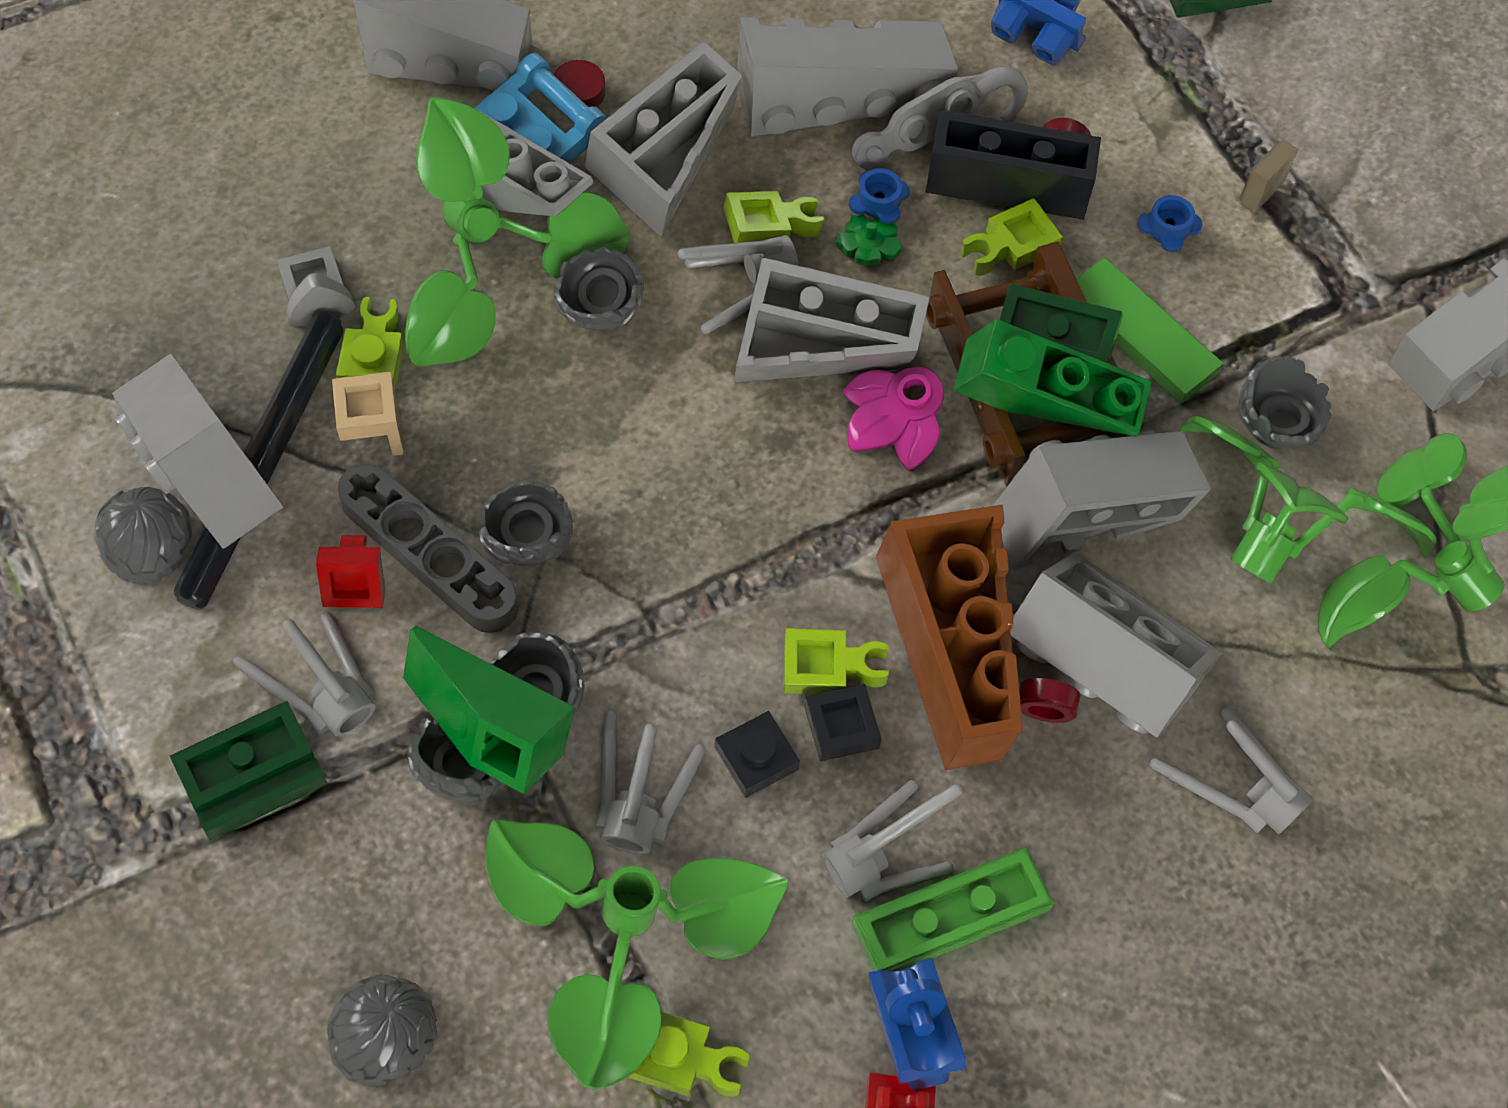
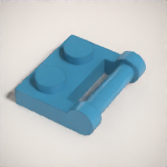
M531 53L524 57L519 63L516 73L474 108L569 164L588 148L590 132L607 119V116L597 107H588L550 72V64L538 53ZM536 88L575 123L574 127L566 134L526 98Z

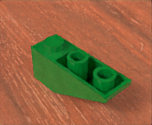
M995 319L967 338L953 391L1006 412L1135 437L1140 434L1152 381Z
M418 626L410 630L403 679L470 766L525 794L564 756L574 706Z

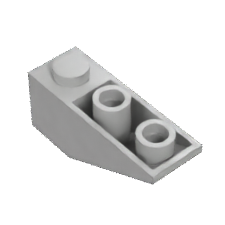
M486 115L501 129L509 146L510 159L505 176L495 184L482 186L483 198L491 202L497 211L555 217L594 183L590 175Z

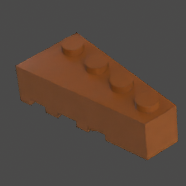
M1003 504L891 521L876 555V560L945 770L1003 760L1023 729L1016 655L1012 654L1010 630L1014 623L1012 603H1008L1006 575L1009 568L1007 549H1003L1001 529L1005 523Z

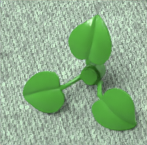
M432 97L428 101L426 120L417 145L416 170L422 186L431 195L445 201L442 208V216L446 225L457 233L453 238V243L459 248L466 280L464 282L452 271L440 270L429 276L415 292L408 311L405 342L410 362L420 367L465 360L482 350L493 334L496 317L495 307L489 296L481 291L474 290L478 277L468 245L470 242L481 243L487 241L496 233L498 228H504L535 241L547 243L542 255V266L548 274L557 279L562 276L560 268L563 261L570 262L572 257L579 256L586 249L594 252L597 248L605 247L609 250H620L624 254L629 243L630 233L614 206L605 198L588 191L580 194L555 217H547L548 232L533 229L499 215L496 207L483 198L482 186L497 183L505 176L508 170L510 159L509 146L503 132L490 118L480 111L464 103L439 97Z
M1194 416L1185 421L1180 428V431H1197L1219 436L1240 448L1256 466L1254 470L1259 474L1249 516L1241 527L1247 533L1230 559L1271 584L1289 556L1296 559L1303 547L1335 520L1345 524L1348 520L1345 512L1351 508L1383 514L1392 519L1412 536L1421 548L1424 557L1429 555L1436 545L1437 539L1435 534L1424 523L1378 497L1349 487L1346 492L1348 496L1335 505L1315 490L1298 486L1293 478L1278 470L1280 463L1265 450L1220 422ZM1270 481L1286 503L1277 517L1266 512L1260 522L1259 518ZM1315 511L1325 514L1296 540H1292L1298 531L1287 524L1293 513Z
M1452 433L1439 434L1429 440L1425 447L1415 448L1401 456L1384 472L1377 487L1380 499L1395 507H1399L1412 502L1421 495L1423 502L1449 544L1441 549L1435 558L1437 576L1407 560H1399L1391 565L1387 558L1382 555L1365 559L1343 572L1328 588L1319 610V632L1323 643L1328 649L1341 637L1375 622L1398 606L1405 598L1410 587L1411 580L1409 575L1430 585L1438 596H1442L1447 591H1450L1466 611L1484 609L1500 597L1505 584L1487 558L1481 539L1508 530V465L1491 473L1473 488L1470 494V503L1464 504L1459 508V514L1454 520L1453 527L1436 501L1432 489L1456 479L1466 464L1467 449L1458 436ZM1460 538L1463 540H1468L1470 545H1467L1464 541H1461Z
M494 819L490 824L487 836L486 869L489 883L499 905L514 919L529 925L546 926L559 918L566 903L573 908L579 909L597 900L604 899L602 907L603 919L608 928L618 934L609 982L600 976L592 974L572 978L555 993L550 1003L547 1019L548 1034L555 1051L583 1087L592 1090L615 1085L633 1074L648 1058L659 1036L661 1009L655 993L645 985L635 983L621 984L631 937L643 934L652 926L657 909L672 923L684 921L685 938L696 951L716 959H732L749 953L760 943L769 929L776 909L788 886V880L785 877L762 866L734 859L705 858L686 864L671 878L669 896L677 909L667 900L668 893L666 890L661 889L656 876L648 869L635 865L618 869L609 880L601 879L598 887L577 895L589 886L594 872L591 849L577 833L556 824L543 822L523 823Z

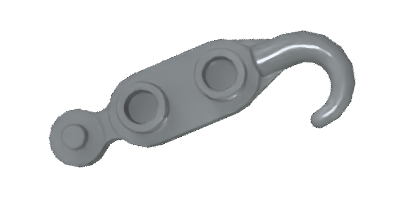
M1006 66L990 69L983 74L948 79L897 109L892 115L889 125L883 131L867 132L857 138L853 144L852 158L861 168L873 170L881 166L893 150L914 151L935 140L940 110L974 115L977 107L986 97L1002 86H1010L1013 90L1012 101L1000 116L1001 120L1009 121L1020 112L1025 104L1028 95L1027 82L1021 72L1013 67Z

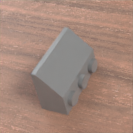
M1073 553L1040 574L1014 615V625L1010 630L1011 636L1018 640L1016 643L1017 647L1026 656L1040 663H1047L1048 661L1067 675L1066 680L1069 685L1076 688L1081 694L1090 698L1098 696L1117 710V717L1126 726L1139 733L1146 734L1149 732L1156 738L1172 723L1223 654L1077 553Z

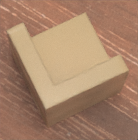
M391 372L332 379L336 428L340 441L387 435L392 456L404 455L400 412Z

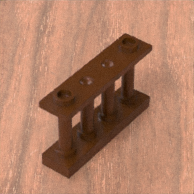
M1059 241L1038 246L1032 270L1028 272L1026 278L958 295L955 294L945 270L934 272L926 317L932 329L939 328L957 373L966 340L973 335L965 316L1004 306L1010 284L1087 302ZM1111 355L1109 364L1117 367L1116 362L1113 356ZM968 397L984 434L983 448L986 459L992 468L998 467L1006 487L1022 468L1025 454L1030 453L1034 448L1045 442L1059 440L1062 443H1068L1094 435L1095 437L1107 435L1110 438L1129 437V435L1063 422H1054L1015 432L1006 411ZM1142 421L1140 433H1141L1142 428H1143V426H1144V422H1143V421Z

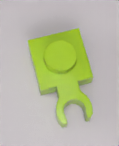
M778 191L726 193L723 211L734 243L764 241L785 235L790 238L791 233L802 237H816L820 234L824 222V216L814 217L818 200L814 197H800L793 202H782Z
M1033 198L988 218L987 234L976 233L964 239L960 255L963 258L977 252L985 256L975 261L973 270L975 276L988 274L995 268L997 262L1004 259L1007 260L1015 271L1034 262L1038 246L1058 241L1061 245L1063 236Z
M365 297L360 304L363 329L345 328L336 378L391 372L396 392L404 350L402 333L393 332L399 324L397 303L395 299H390L388 312L382 316H373L370 297Z
M786 628L784 636L783 694L815 695L846 688V679L857 680L868 687H882L887 684L889 670H872L865 662L872 658L887 659L889 645L880 641H871L859 647H846V630Z
M661 1012L660 1033L656 1044L644 1063L628 1078L688 1097L691 1095L695 1079L698 1078L707 1081L716 1092L724 1096L736 1097L740 1094L741 1084L726 1081L720 1075L719 1070L727 1062H736L739 1065L748 1067L750 1056L746 1051L738 1047L727 1046L720 1049L706 1047L710 1034L709 1026Z

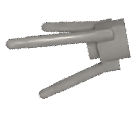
M787 235L764 241L682 248L678 251V257L685 260V266L689 269L744 262L746 273L752 283L757 281L762 258L799 266L795 247ZM753 294L702 324L700 327L701 332L709 334L749 311Z
M323 612L320 618L347 677H344L340 671L332 672L293 620L287 619L283 622L284 630L320 679L310 692L315 700L313 706L245 657L238 655L234 658L233 663L236 667L281 701H288L290 707L306 718L319 735L324 734L330 729L337 737L345 736L364 724L375 710V704L372 701L375 693L362 678L343 635L330 612Z
M1228 707L1221 711L1222 717L1227 722V730L1264 774L1246 794L1254 803L1251 808L1159 758H1152L1149 765L1153 770L1239 817L1256 833L1268 824L1279 835L1313 801V798L1283 772L1248 727Z
M608 710L604 716L601 808L596 828L603 830L601 841L604 844L629 853L646 854L650 852L652 841L664 843L668 823L705 755L706 748L701 744L694 747L659 812L654 810L656 800L649 795L643 794L657 732L655 725H646L638 749L629 790L620 791L618 800H615L617 715L615 711Z
M910 780L881 803L852 830L830 842L831 849L822 853V859L829 875L842 895L848 898L859 892L863 900L868 902L884 892L952 873L954 870L953 864L951 862H943L881 878L880 872L889 867L881 848L959 797L963 792L962 787L958 784L950 786L874 836L869 834L918 789V783L915 780Z

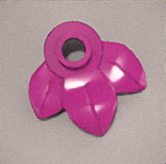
M909 367L897 374L878 369L861 373L844 388L843 394L858 407L848 427V446L851 451H869L893 444L901 463L908 471L916 469L929 458L940 439V430L935 415L941 409L944 401L943 385L934 372L923 367ZM911 386H921L926 390L924 396L918 400L906 398L905 392Z

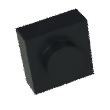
M865 684L805 697L804 708L820 762L880 748L882 738Z
M770 711L715 738V749L745 798L799 770L800 760Z

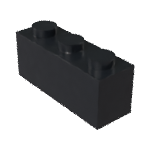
M940 110L925 193L1012 208L1034 198L1047 214L1084 220L1096 180L1101 137Z

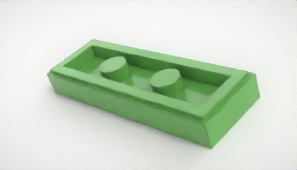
M1105 257L1076 278L1087 303L1122 311L1123 317L1115 344L1180 404L1220 373L1224 363Z
M1027 847L857 914L853 916L852 925L873 971L883 970L892 972L910 968L922 960L936 958L1046 913L1052 909L1055 903Z

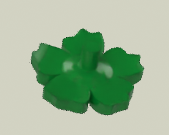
M863 214L858 216L851 215L850 222L845 225V231L836 234V246L846 256H855L854 262L856 264L864 266L879 265L881 259L887 261L894 260L902 250V247L899 245V239L895 238L898 226L893 223H882L880 219L869 222Z

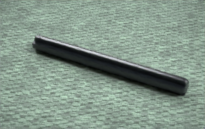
M322 311L313 315L244 451V454L266 484H268L343 334L341 320L335 315H329ZM205 527L174 588V595L179 603L197 610L207 606L240 538L223 549Z

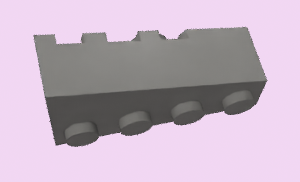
M740 17L737 71L742 75L738 95L751 137L765 134H782L790 130L820 125L831 126L839 122L869 117H884L893 114L906 103L944 81L957 77L958 67L941 21L879 20L873 28H859L853 23L852 19H833L830 27H806L803 18H783L780 26H761L758 17Z

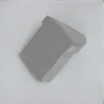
M331 246L276 260L289 300L287 317L292 327L308 326L313 315L321 311L339 318L355 310L354 298L343 285Z

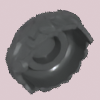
M602 247L592 252L586 249L579 256L572 257L570 262L563 261L560 268L562 276L557 278L554 288L556 307L568 321L585 329L611 331L620 328L633 318L642 304L644 283L639 273L640 270L635 262L620 250H609Z
M1278 355L1264 362L1257 363L1248 375L1239 395V411L1244 425L1260 443L1274 449H1300L1313 444L1319 439V436L1327 427L1326 424L1331 419L1329 411L1331 403L1326 400L1329 387L1324 383L1317 384V379L1313 375L1305 373V364L1299 359L1296 360L1289 356L1284 358Z
M522 480L518 483H510L501 492H494L490 496L489 501L480 509V542L488 554L504 564L532 565L557 558L568 547L573 533V520L568 503L564 502V497L558 494L555 488L540 482Z
M139 487L127 492L120 491L116 493L100 508L94 526V540L99 548L100 557L112 573H116L124 581H133L138 584L146 583L147 581L150 583L159 582L164 576H170L175 572V569L179 568L183 563V550L187 548L189 538L192 535L189 512L185 506L170 493L165 494L162 490L151 487Z
M536 632L518 634L515 641H511L506 649L500 650L497 659L493 658L490 664L574 706L573 715L582 702L585 684L581 663L575 652L557 635Z
M427 719L421 727L420 736H416L409 747L407 760L415 780L420 781L432 794L445 800L467 804L482 802L503 784L497 779L470 766L435 719Z
M382 974L360 980L354 984L336 1003L328 1020L329 1050L335 1067L349 1081H359L363 1085H375L376 1087L384 1086L390 1079H399L420 1067L424 1062L425 1055L432 1051L434 1047L433 1041L437 1036V1019L428 993L424 992L419 985L412 983L410 980Z

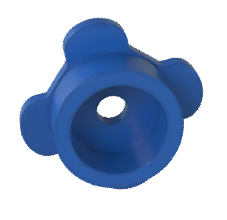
M882 168L873 169L860 175L858 193L850 197L849 207L857 215L866 213L873 218H879L882 223L892 224L899 220L901 213L899 206L902 200L909 197L910 188L894 172Z
M1167 195L1159 198L1154 203L1150 213L1140 215L1137 226L1142 233L1151 234L1157 242L1161 243V247L1164 250L1177 252L1181 250L1183 241L1189 235H1196L1201 231L1202 220L1198 215H1195L1194 207L1189 201L1180 196Z

